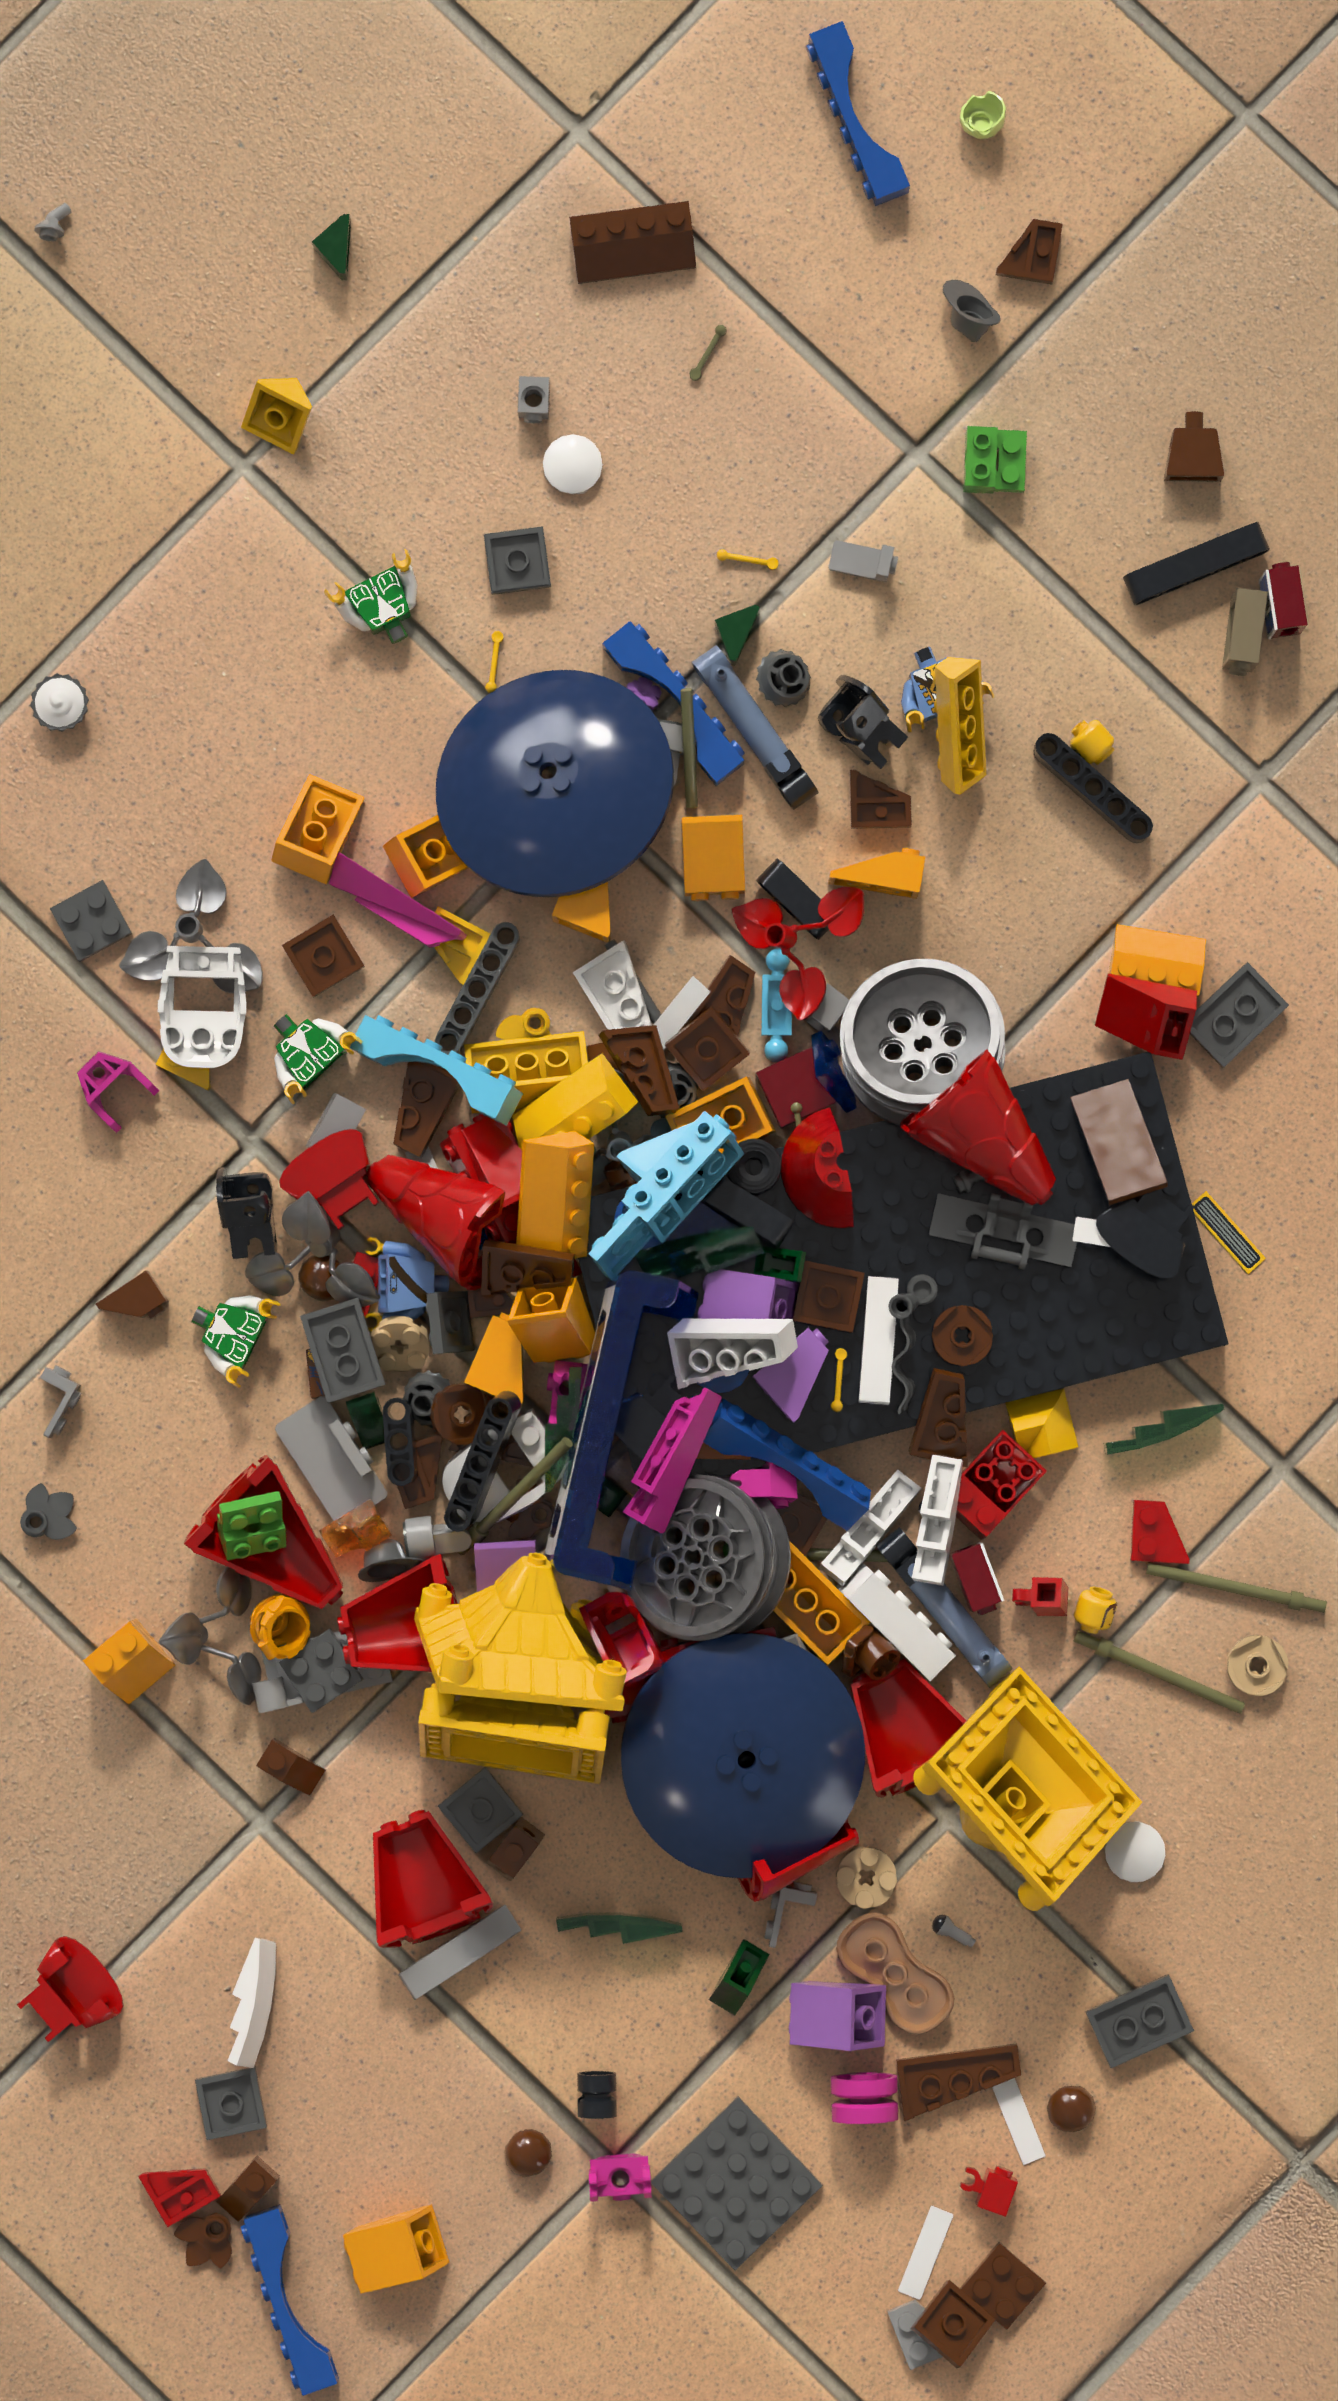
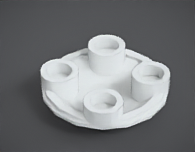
M574 434L562 436L552 442L546 450L543 460L545 478L560 492L569 494H584L599 479L603 466L601 453L596 445L586 437Z
M1139 1821L1123 1824L1104 1847L1106 1861L1111 1871L1120 1879L1129 1882H1143L1155 1876L1162 1868L1166 1856L1165 1844L1160 1834L1150 1825Z

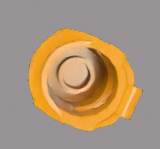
M282 1593L271 1595L257 1604L250 1616V1634L253 1642L258 1645L268 1660L274 1658H293L305 1647L311 1633L309 1630L310 1619L304 1605L299 1600Z

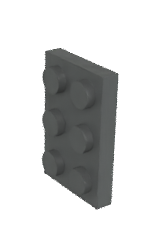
M1247 962L1196 1010L1190 1035L1224 1068L1278 1017L1289 1004Z
M359 1298L300 1316L327 1403L386 1385Z
M1169 1974L1085 2011L1110 2068L1116 2067L1194 2031Z

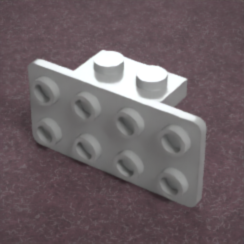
M324 1396L318 1397L276 1425L275 1430L337 1526H344L387 1497V1490L370 1466L374 1462L365 1447L361 1449L354 1441V1438L357 1437L356 1432L348 1421L343 1424L332 1405L327 1403Z

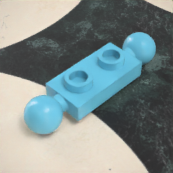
M780 948L772 949L767 954L766 965L772 972L771 975H762L761 1036H770V1041L765 1045L764 1053L768 1060L776 1063L784 1060L788 1055V1046L782 1040V1037L792 1036V1012L782 1002L779 991L780 982L784 977V970L789 966L790 959L782 954Z

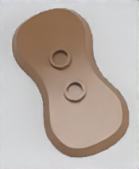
M868 1913L853 1920L842 1931L837 1940L836 1947L841 1964L852 1975L864 1980L868 1984L886 1985V2010L897 2027L907 2033L920 2035L932 2031L947 2019L952 2012L955 2000L949 1982L941 1974L916 1959L909 1950L901 1929L892 1919L880 1913Z

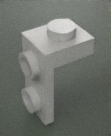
M836 540L833 544L828 568L830 571L887 582L889 573L895 574L898 556H893L894 547L882 545L880 550Z
M55 1365L54 1369L45 1367L40 1376L41 1379L66 1392L43 1434L47 1438H52L54 1434L59 1435L67 1422V1419L63 1418L69 1407L74 1409L82 1394L78 1391L81 1385L69 1379L71 1373Z
M794 1882L793 1887L786 1886L773 1894L770 1908L776 1909L774 1920L767 1921L764 1936L765 1939H770L769 1947H776L785 1900L815 1906L817 1892L811 1891L812 1885Z

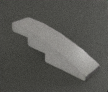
M503 1905L398 1975L413 1999L416 2000L520 1932L521 1928L507 1906Z

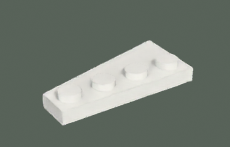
M625 940L573 972L608 1030L652 1026Z

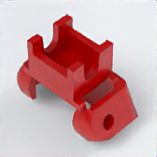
M355 1129L342 1130L318 1141L292 1160L279 1179L280 1188L297 1200L309 1191L319 1205L323 1206L339 1230L345 1227L340 1217L369 1198L374 1206L380 1203L363 1179L367 1176L366 1168L370 1166V1161L363 1135Z
M608 1592L579 1608L602 1660L618 1661L626 1669L624 1687L630 1686L632 1689L641 1686L646 1682L645 1677L660 1670L662 1664L665 1663V1659L653 1637L652 1630L643 1620L634 1600L626 1593ZM632 1613L636 1621L609 1634L605 1626Z
M67 1936L57 1938L37 1969L41 1974L37 1979L40 1986L17 2004L22 2009L30 2003L52 2031L45 2037L47 2042L51 2041L71 2023L75 2027L82 2024L85 2028H89L118 2016L124 2006L123 1997L117 1983L100 1960L82 1943Z

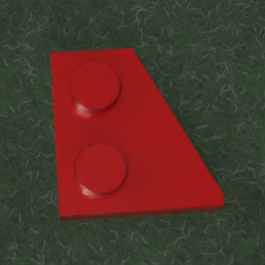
M1133 1500L1131 1561L1190 1563L1188 1554L1165 1502Z
M206 2168L143 2172L138 2176L167 2227L221 2196L219 2189Z

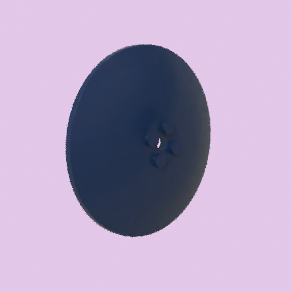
M552 670L529 674L504 684L486 695L462 718L451 734L442 753L436 778V805L440 823L447 840L464 864L476 875L496 887L515 894L531 897H560L581 893L600 886L624 872L637 861L656 838L669 811L673 794L674 765L672 752L662 726L652 710L636 694L618 682L594 673L577 670ZM555 767L557 772L554 777L550 779L541 777L545 768Z
M732 1633L715 1639L702 1640L684 1648L665 1661L660 1670L654 1672L649 1677L633 1701L625 1722L621 1742V1771L626 1795L633 1812L649 1836L664 1851L685 1865L704 1873L729 1878H752L753 1862L765 1859L772 1874H775L822 1849L836 1835L852 1811L859 1795L865 1767V1742L860 1717L851 1696L839 1678L820 1659L802 1647L781 1638L756 1633ZM744 1751L752 1752L755 1757L754 1763L747 1768H743L738 1764V1757Z

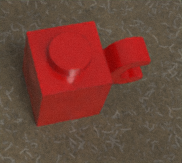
M1032 1577L1031 1589H1013L1012 1601L1015 1602L1016 1606L1030 1605L1037 1616H1067L1069 1587L1063 1578Z
M996 2166L995 2170L987 2168L982 2180L977 2169L966 2167L965 2172L974 2175L975 2179L971 2184L960 2182V2187L965 2191L978 2193L975 2201L977 2207L1006 2217L1018 2184L1017 2179L1012 2177L1013 2171L1000 2166Z

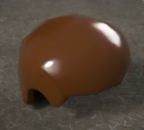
M312 1255L302 1263L298 1273V1280L303 1291L310 1297L323 1302L334 1300L326 1288V1281L332 1276L329 1272V1255L324 1257ZM335 1259L336 1269L341 1264L337 1259Z
M1064 2086L1059 2088L1050 2096L1047 2105L1050 2122L1058 2130L1064 2132H1077L1086 2128L1093 2121L1096 2111L1093 2096L1081 2086Z
M533 2129L520 2130L514 2134L505 2146L504 2151L506 2165L514 2174L522 2177L540 2174L546 2169L552 2157L549 2140L543 2133Z

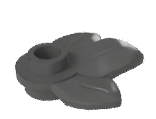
M42 1483L33 1487L26 1496L27 1510L22 1514L20 1520L24 1533L31 1537L46 1535L54 1540L72 1535L77 1530V1526L67 1516L73 1507V1494L57 1492L49 1495ZM34 1516L40 1517L42 1521L38 1528H34L31 1525V1519Z

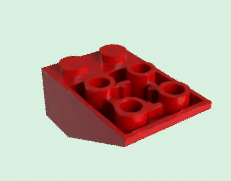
M1108 973L1095 1026L1151 1054L1183 1060L1196 1013L1197 991Z
M1001 1430L974 1458L968 1467L962 1471L956 1517L980 1540L986 1538L1047 1470L1004 1430Z

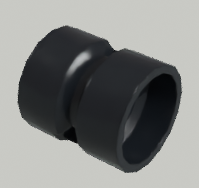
M585 2071L577 2073V2091L582 2093L577 2103L578 2117L587 2119L617 2117L616 2099L611 2096L616 2091V2072Z

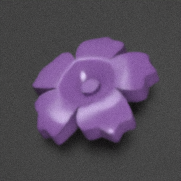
M639 677L638 681L633 680L627 684V689L643 700L651 710L658 706L657 700H659L662 692L658 686H652L653 682L651 680Z

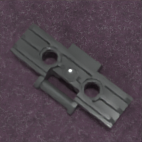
M938 1193L929 1230L930 1236L973 1245L971 1258L973 1259L983 1257L1018 1265V1269L1025 1270L1028 1258L1072 1267L1077 1241H1073L1075 1224L1031 1215L1033 1205L1026 1202L1019 1203L1001 1199L1000 1194L991 1193L989 1204L987 1205ZM978 1215L982 1218L984 1225L981 1231L974 1233L967 1229L966 1220L969 1216ZM1036 1228L1042 1232L1043 1240L1040 1245L1031 1246L1028 1243L1026 1233L1029 1229ZM985 1235L1022 1244L1021 1254L981 1245L982 1236Z

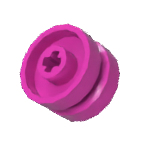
M854 2072L831 2076V2093L836 2097L849 2098L838 2100L831 2104L832 2121L845 2124H876L898 2120V2103L892 2099L882 2098L892 2096L898 2092L897 2075L876 2072Z

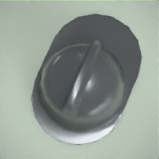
M949 280L943 285V293L952 306L951 325L971 342L979 341L990 326L996 325L1001 321L998 312L969 283L961 280Z
M389 1538L370 1546L365 1551L364 1568L359 1571L358 1577L365 1582L389 1580L424 1562V1560L407 1557L401 1543Z

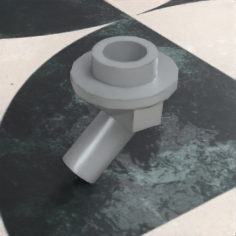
M64 203L49 212L45 220L35 226L34 231L39 234L41 239L56 241L57 238L64 236V230L58 224V221L71 214L68 204Z

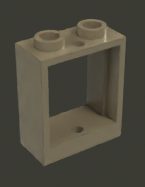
M1237 588L1231 597L1222 664L1223 669H1229V674L1246 676L1247 672H1252L1259 663L1268 591Z

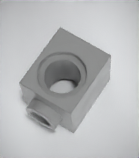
M519 376L518 418H524V422L541 423L542 419H548L549 377ZM536 394L542 398V402L537 407H530L525 403L526 398Z
M827 983L823 1002L817 1011L809 1017L807 1023L820 1033L823 1029L830 1032L843 1015L849 999Z

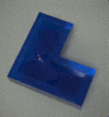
M822 1031L811 1035L817 1080L846 1113L856 1109L855 1094L851 1090L838 1064V1056L840 1055L838 1045L833 1039L829 1040Z

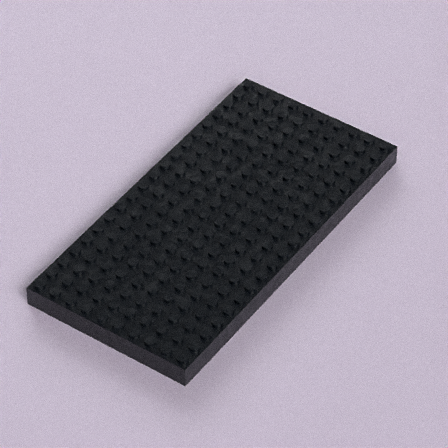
M1145 1052L1010 1088L1014 1098L1018 1100L1031 1132L1036 1133L1056 1178L1053 1187L1050 1189L1053 1192L1052 1196L1042 1205L1034 1204L1031 1215L1075 1224L1076 1217L1096 1219L1117 1204L1109 1205L1070 1097L1129 1079L1168 1183V1187L1156 1190V1192L1181 1210L1191 1203L1151 1053ZM884 1120L840 1132L844 1152L838 1155L836 1163L840 1169L848 1170L852 1190L854 1227H828L816 1223L805 1216L795 1207L787 1195L781 1173L771 1189L761 1194H752L794 1222L793 1227L779 1248L806 1252L805 1261L865 1273L853 1333L793 1321L796 1338L808 1327L812 1332L817 1328L828 1340L825 1347L829 1350L800 1416L793 1423L752 1378L762 1368L750 1370L743 1383L734 1390L717 1394L731 1404L739 1406L744 1412L757 1420L765 1422L768 1427L781 1435L789 1437L794 1443L805 1450L815 1453L915 1427L933 1368L963 1374L965 1379L966 1413L1225 1346L1229 1343L1193 1211L1178 1230L1182 1234L1181 1241L1185 1243L1178 1273L1170 1279L1158 1278L1142 1271L1120 1256L1111 1247L1077 1242L1072 1267L1028 1258L1025 1270L1018 1269V1265L983 1257L973 1259L971 1258L973 1245L929 1235L938 1193L987 1205L989 1204L991 1193L1000 1194V1198L1019 1203L1024 1201L986 1183L984 1180L973 1184L971 1192L960 1194L953 1177L962 1170L968 1174L972 1171L952 1162L948 1157L918 1142L908 1133L904 1132L899 1125ZM784 1147L776 1148L781 1160ZM750 1158L745 1163V1170L750 1175H758L763 1169L762 1162L757 1158ZM726 1173L723 1177L729 1180L728 1175ZM629 1187L591 1197L587 1256L580 1257L578 1260L596 1328L605 1289L616 1285L601 1347L616 1404L637 1392L642 1395L649 1392L653 1396L672 1373L675 1374L667 1332L683 1318L698 1319V1310L703 1304L705 1293L703 1281L708 1274V1269L716 1268L754 1274L758 1246H770L699 1203L671 1233L665 1243L654 1249L640 1250L611 1281L603 1274L588 1253L592 1250L594 1242L598 1238L605 1236L612 1228L616 1208L625 1197ZM678 1193L674 1199L676 1201L680 1200L682 1193ZM1140 1196L1128 1199L1126 1201L1130 1202L1132 1199L1137 1201ZM971 1215L967 1218L966 1227L969 1231L976 1233L982 1230L984 1223L980 1216ZM1032 1228L1027 1231L1026 1239L1031 1246H1038L1043 1240V1235L1040 1230ZM985 1235L982 1236L981 1245L1021 1254L1022 1244ZM920 1274L930 1276L937 1284V1295L929 1304L918 1305L913 1313L909 1315L910 1324L916 1333L915 1346L901 1361L903 1370L915 1384V1392L908 1403L907 1410H902V1413L898 1414V1409L905 1398L906 1390L904 1384L894 1375L893 1371L889 1405L859 1403L868 1276L899 1279L898 1294L907 1293L908 1282L914 1276ZM961 1305L975 1307L982 1311L989 1319L993 1333L992 1345L988 1354L979 1362L966 1366L953 1365L943 1360L937 1354L931 1337L934 1323L939 1315L951 1307ZM603 1313L601 1314L597 1329L600 1343L605 1324V1315ZM897 1318L893 1360L904 1351L907 1344L906 1336L900 1326V1319ZM957 1328L955 1330L957 1334L955 1341L958 1344L962 1341L967 1344L970 1341L968 1338L969 1329L960 1330ZM843 1348L847 1352V1357L843 1361L840 1399L843 1408L841 1411L835 1412L831 1409V1403L835 1397L837 1372L835 1352L837 1349ZM676 1379L671 1384L681 1395L689 1399L701 1394L703 1389L698 1383L678 1389ZM628 1448L635 1475L642 1459ZM751 1457V1460L696 1459L689 1475L727 1476L739 1470L762 1467L767 1461Z

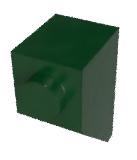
M743 1939L720 1977L709 2001L735 2016L749 1996L770 1954Z

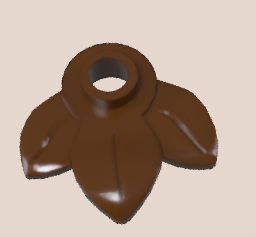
M518 1479L517 1482H516V1485H517L522 1479ZM535 1483L526 1493H528L538 1485ZM542 1496L523 1512L508 1517L506 1520L512 1522L508 1531V1537L524 1540L530 1538L537 1529L542 1530L550 1527L553 1524L552 1520L554 1522L556 1518V1511L552 1503L545 1500L544 1496ZM539 1508L544 1509L547 1513L546 1518L543 1520H539L535 1516V1512Z
M210 2214L205 2219L198 2217L188 2218L174 2232L175 2237L188 2242L186 2248L187 2266L201 2265L211 2259L221 2269L231 2258L232 2247L228 2239L231 2234V2223L222 2214ZM214 2223L220 2224L222 2227L221 2233H213L211 2225Z

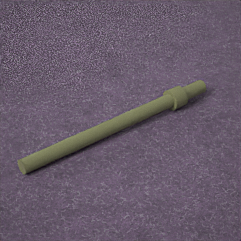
M564 1437L480 1522H475L467 1530L471 1535V1545L467 1550L458 1552L460 1555H465L474 1546V1543H481L489 1535V1530L573 1446L569 1438Z
M1148 1562L1146 1574L1281 1603L1288 1605L1289 1609L1298 1611L1304 1608L1325 1613L1327 1601L1305 1597L1304 1593L1291 1591V1593L1151 1562Z
M1079 1630L1076 1632L1073 1641L1094 1650V1654L1105 1659L1107 1656L1239 1714H1241L1244 1708V1702L1113 1646L1112 1641L1103 1637L1097 1639Z

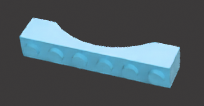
M367 1015L364 1016L355 1034L363 1042L362 1044L358 1041L353 1042L350 1046L352 1050L383 1066L415 1061L430 1063L444 1068L458 1081L472 1108L507 1126L523 1095L522 1092L514 1087L515 1081L502 1074L497 1079L490 1075L492 1070L477 1062L472 1067L465 1063L467 1058L452 1050L447 1055L441 1052V1045L429 1039H426L424 1043L416 1040L418 1034L404 1027L398 1031L392 1028L393 1022L380 1015L377 1016L376 1020Z

